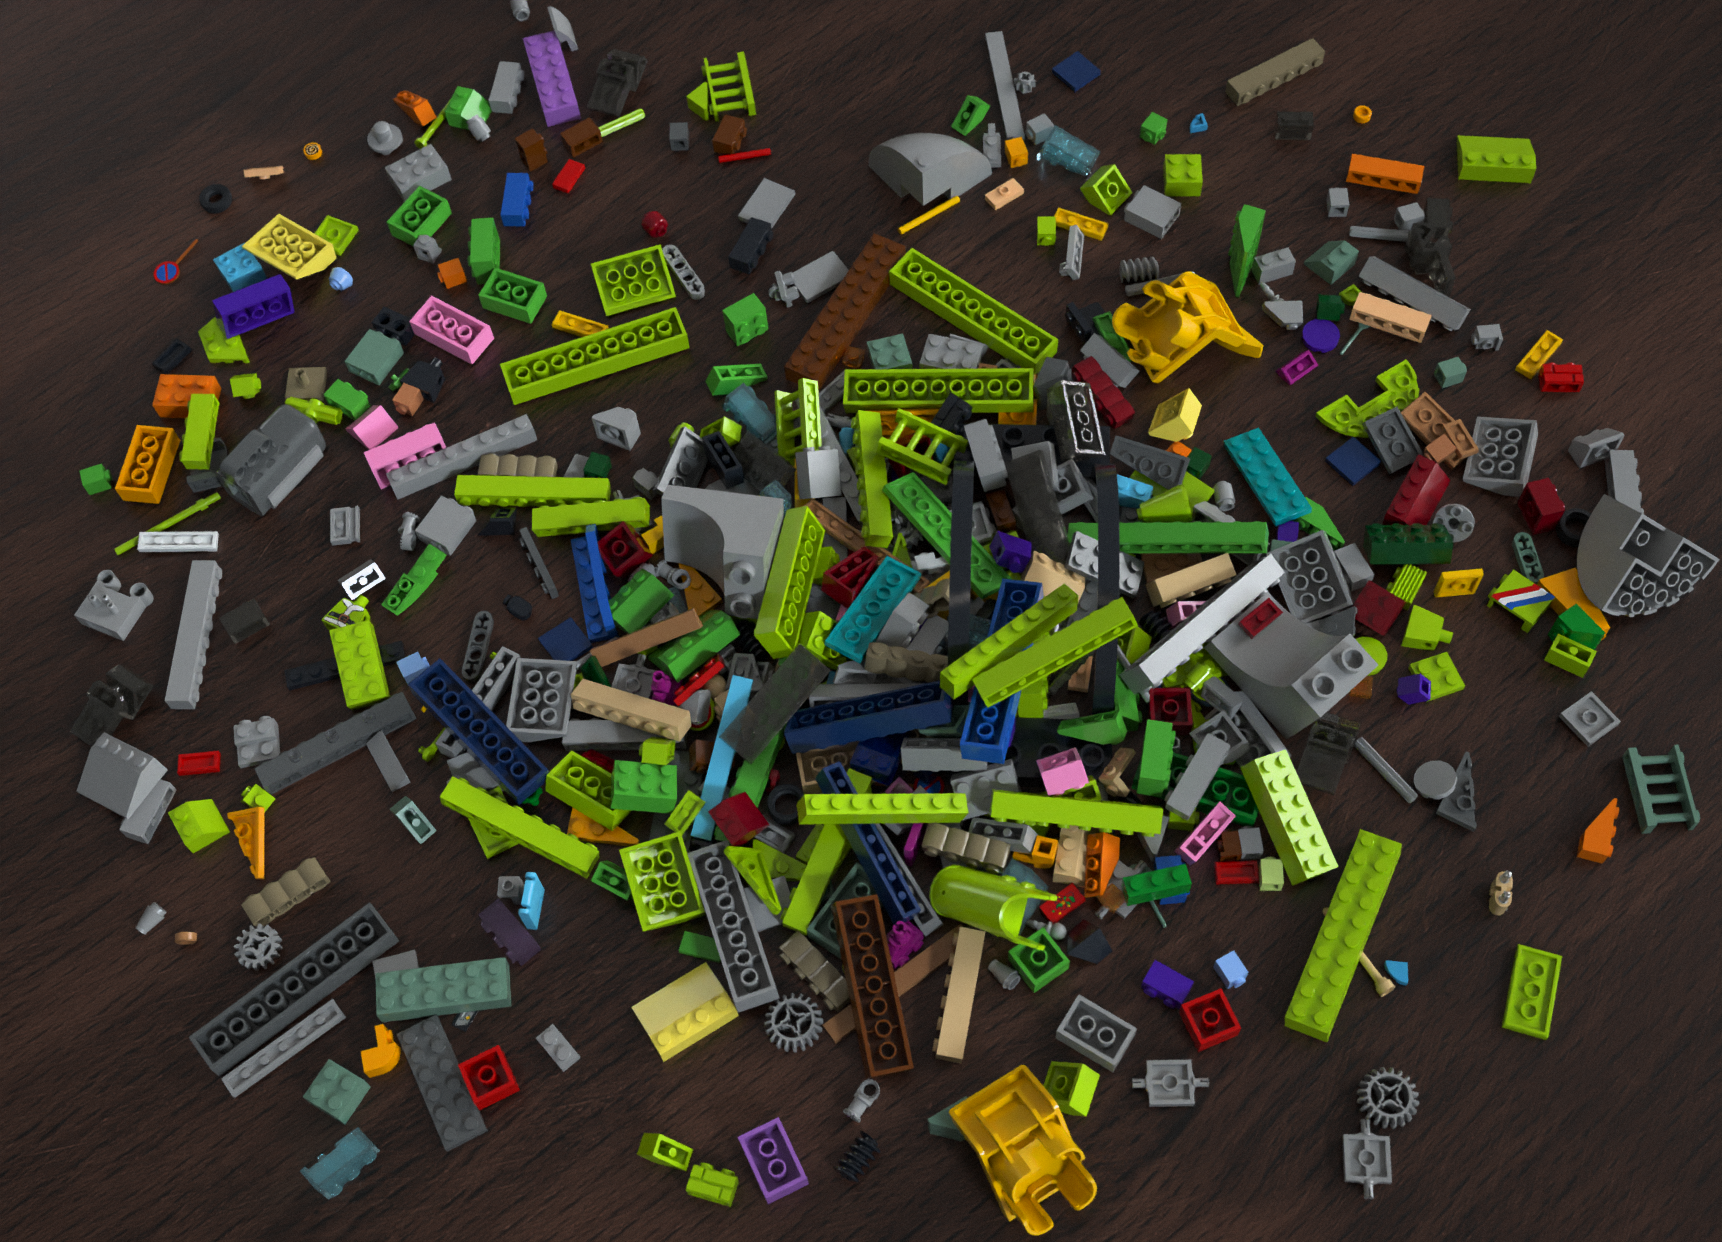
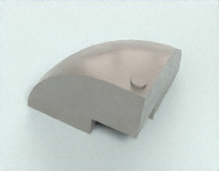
M914 133L895 137L873 148L869 155V167L901 198L910 193L923 206L942 193L948 199L956 195L960 196L992 175L990 162L980 151L959 139L942 134Z
M1604 494L1593 510L1582 532L1577 553V571L1584 593L1596 607L1612 615L1634 617L1636 614L1648 615L1655 613L1658 608L1662 606L1668 607L1679 601V596L1687 592L1690 593L1694 589L1693 585L1700 578L1704 580L1720 559L1686 538L1663 527L1644 514Z

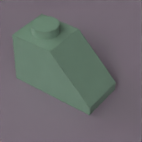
M406 796L389 809L419 844H422L437 831L414 802Z

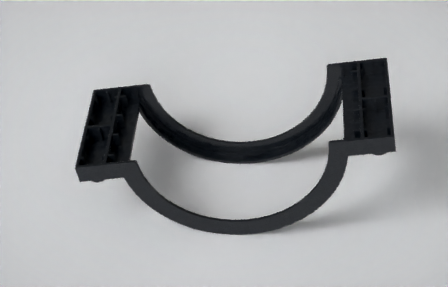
M962 424L960 426L961 431L958 435L968 440L964 426L968 424ZM988 424L993 425L1003 461L1010 466L1012 472H1014L1011 448L1049 441L1054 445L1057 466L1073 459L1084 478H1096L1098 503L1097 610L1105 607L1111 601L1119 599V497L1115 464H1110V426ZM969 441L964 454L957 451L953 471L948 666L969 652L974 476H979ZM1118 637L1096 649L1092 715L1114 710ZM968 690L955 699L954 705H968ZM1015 718V733L1011 746L1007 749L1005 760L1012 759L1020 787H1045L1036 760L1076 747L1086 775H1092L1096 782H1101L1098 778L1112 760V744L1103 745L1058 734L1057 729L1061 721L1069 719ZM945 770V784L951 785L950 780L953 774L968 770L958 772Z

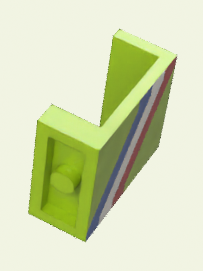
M1513 570L1509 576L1505 574L1502 577L1498 589L1494 587L1489 593L1488 598L1490 600L1487 606L1490 608L1495 602L1525 621L1521 629L1528 633L1549 608L1555 596Z

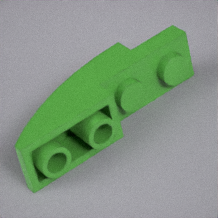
M429 544L407 575L403 573L381 605L397 616L406 610L420 597L438 575L436 570L447 555Z

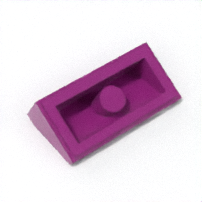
M1306 350L1278 368L1276 373L1288 385H1291L1317 367L1318 364L1311 352Z

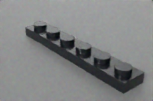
M402 641L378 646L383 667L396 664L397 661L406 657ZM336 657L285 670L289 691L340 678Z

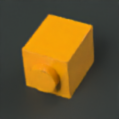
M1022 137L1006 140L1004 153L1010 167L1014 168L1028 164V151Z

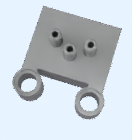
M103 570L98 574L97 582L74 616L82 625L124 641L146 606L153 602L154 596L148 587L140 582L130 588L131 597L119 593L118 591L121 588L119 579L111 570Z

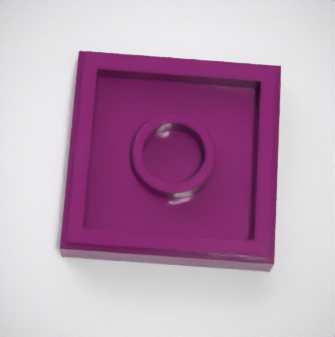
M913 823L904 848L906 865L912 866L915 862L926 831V823Z

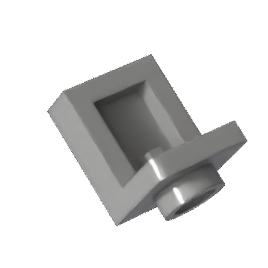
M500 876L497 896L499 898H511L514 905H521L525 885L520 876Z

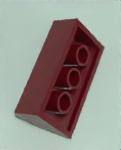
M1418 454L1387 510L1382 525H1392L1395 523L1402 525H1412L1414 523L1428 524L1451 481L1437 462Z

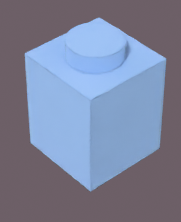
M419 652L396 662L407 684L430 667L426 657L421 658Z
M1234 950L1215 961L1213 968L1227 989L1232 986L1237 988L1246 982L1245 979L1248 971Z

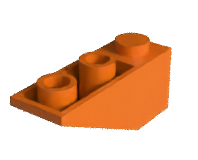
M407 90L401 91L393 99L415 123L421 126L437 118L428 100Z
M1616 798L1607 805L1581 835L1577 857L1602 864L1607 857H1611L1613 852V845H1610L1611 838H1614L1616 833V826L1613 824L1614 819H1617L1619 807H1616Z
M1105 832L1087 835L1084 897L1103 895L1119 860V837Z

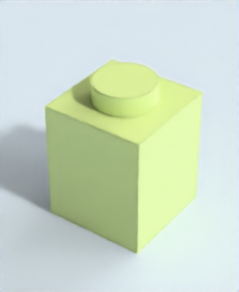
M1275 857L1261 859L1258 865L1259 891H1281L1284 884L1283 863L1281 859H1276Z

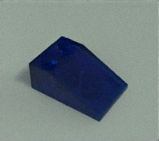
M909 730L901 734L894 733L881 738L874 737L865 741H859L850 761V769L872 777L874 781L890 786L902 758L901 746L903 738H910L912 731Z

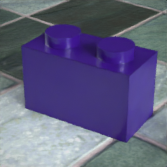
M1155 960L1145 976L1141 988L1144 989V993L1153 998L1156 996L1163 1000L1166 1006L1180 1010L1194 981Z

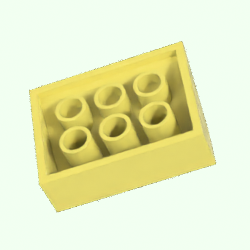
M280 214L274 217L242 246L244 250L296 280L325 270L337 259L332 243Z
M706 962L632 1006L634 1013L663 1062L739 1016L735 1005Z

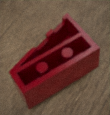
M862 547L823 572L821 591L848 609L877 570L879 556L866 547Z

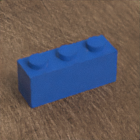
M507 173L501 209V218L504 226H525L526 219L529 218L528 205H531L530 191H533V181L530 180L528 173Z

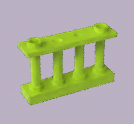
M738 52V60H735L733 63L708 66V60L704 58L705 65L702 66L703 76H707L712 104H709L710 114L715 117V122L719 121L717 112L744 108L748 109L749 116L756 115L744 52ZM733 69L740 70V73L734 76L711 79L710 73ZM735 82L743 83V86H740V88L713 92V86ZM736 95L745 96L743 101L716 105L715 99Z
M802 378L798 380L799 390L794 393L774 391L779 464L795 466L796 452H803V448L815 447V451H819L818 447H822L818 381ZM799 399L800 408L793 411L792 401ZM800 417L801 426L794 429L793 419ZM801 435L802 445L795 447L794 438Z
M898 408L895 419L898 425L889 439L885 437L880 438L876 453L947 485L952 471L948 467L957 451L965 453L968 440L923 420L909 411ZM905 426L916 431L907 447L896 443ZM922 435L933 439L924 455L913 451ZM940 443L950 447L942 463L931 460Z

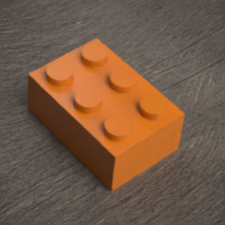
M160 374L152 406L159 417L186 418L189 413L187 404L191 400V394H214L217 400H219L221 387L215 376Z

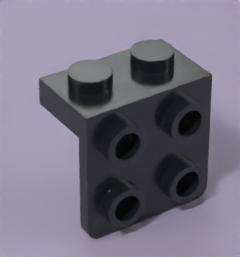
M1071 302L1066 305L1065 318L1083 344H1086L1094 333L1100 335L1093 322V317L1106 312L1098 302H1094L1079 310Z

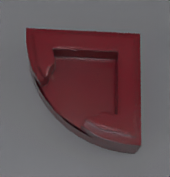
M772 769L768 778L771 780L768 787H766L767 795L779 784L780 774L778 770Z

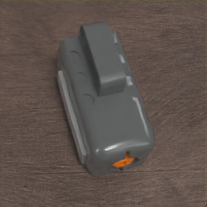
M283 404L257 430H252L222 461L216 476L226 492L234 500L263 517L270 508L275 509L323 457L322 452L326 448V442L313 419L292 406Z

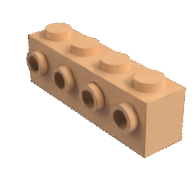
M1359 292L1350 320L1421 343L1432 315Z

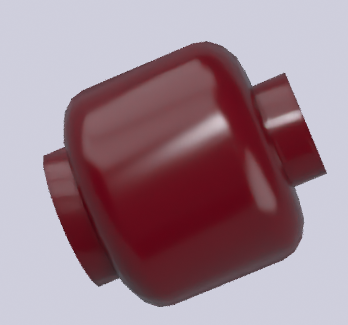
M649 211L642 217L641 225L652 238H657L666 233L668 222L658 211Z

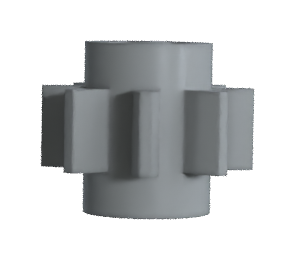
M1029 72L1018 73V78H1014L1016 91L1019 90L1023 94L1032 92V87L1036 86L1034 75H1031Z

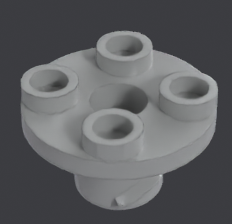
M385 121L375 123L367 137L370 148L383 155L391 154L403 142L400 129Z
M1448 504L1441 507L1433 520V524L1439 523L1446 526L1453 542H1460L1468 538L1474 529L1475 523L1470 510L1460 504Z

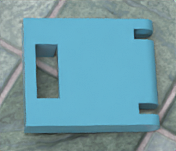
M526 872L521 905L522 907H527V909L520 908L518 914L527 929L537 930L545 890L536 873Z

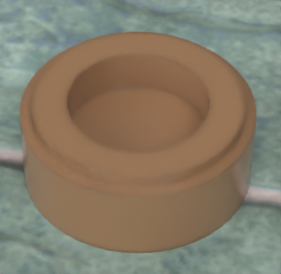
M179 932L175 934L176 944L187 945L197 942V933Z

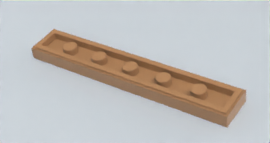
M692 608L594 647L590 652L592 656H596L600 666L603 667L697 630L703 625L695 609Z

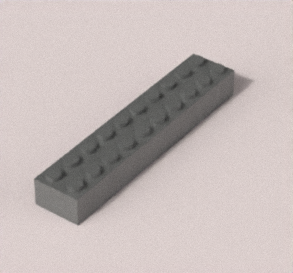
M369 902L192 1034L189 1039L209 1068L221 1077L393 947L399 940Z

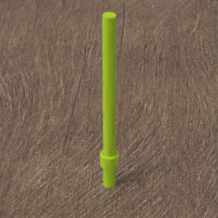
M216 492L205 499L201 498L196 501V504L145 532H161L197 511L209 508L208 505L221 499V497ZM139 535L114 548L117 555L138 545Z

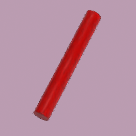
M770 148L722 155L718 156L719 163L771 155Z

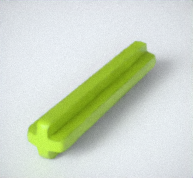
M640 108L598 127L601 131V136L604 137L645 118V114Z

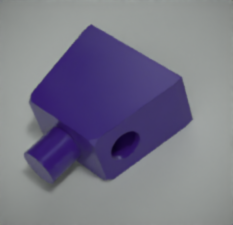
M997 531L989 545L996 564L1010 569L1013 573H1022L1031 558V542Z

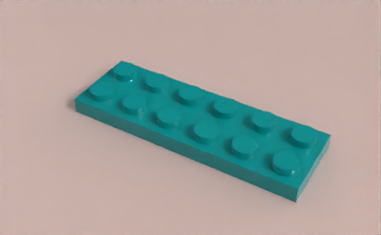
M1259 427L1224 441V447L1275 526L1312 512V507Z
M886 556L825 640V646L860 664L867 654L869 643L876 642L892 612L906 595L913 590L921 578V573Z

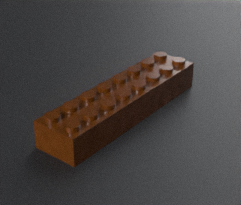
M878 895L836 901L831 906L866 1079L909 1071L914 1066Z

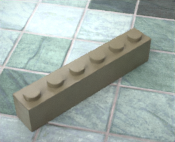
M1312 38L1228 80L1225 93L1237 106L1247 103L1252 98L1261 96L1266 91L1274 89L1314 67L1320 66L1323 63L1325 51Z

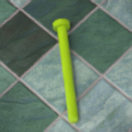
M449 102L423 136L415 140L414 143L419 149L427 146L426 142L445 119L444 111Z

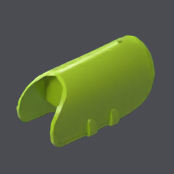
M955 864L939 871L933 879L929 893L932 908L941 916L952 918L989 932L994 936L1005 938L1015 944H1023L1037 950H1044L1045 945L1019 935L1028 898L1057 901L1058 897L1035 888V884L1026 881L1019 883L1016 881V878L1009 875L1001 877Z

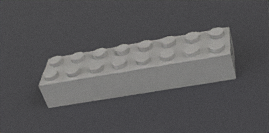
M728 840L687 854L731 994L739 1013L777 1000L779 995L738 871L724 854L723 850L729 846Z

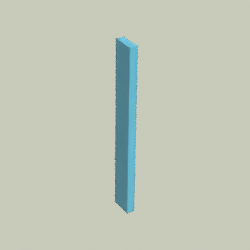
M736 675L732 676L701 794V799L706 804L695 818L691 832L693 837L712 841L716 822L708 811L723 800L754 681L752 679Z

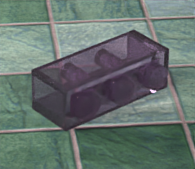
M499 898L479 914L482 920L480 923L481 927L487 933L491 931L495 937L492 939L500 948L504 946L508 950L505 954L513 963L517 961L522 966L541 950L535 939Z

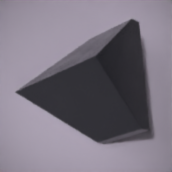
M497 508L490 517L488 524L477 536L515 535L517 508Z
M1085 919L1068 931V955L1097 965L1113 951L1101 929Z

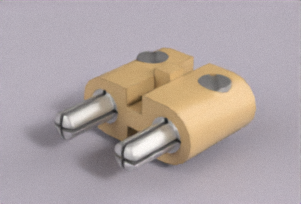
M1510 871L1498 873L1491 883L1490 895L1492 896L1489 900V909L1494 915H1502L1511 904L1512 892L1510 891L1513 887V878Z

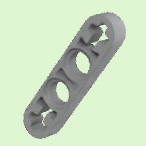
M665 246L662 251L666 264L692 299H702L705 295L703 283L676 246ZM681 263L684 265L680 269L675 268L676 264ZM685 276L693 277L690 281L683 280ZM694 285L699 292L693 290Z

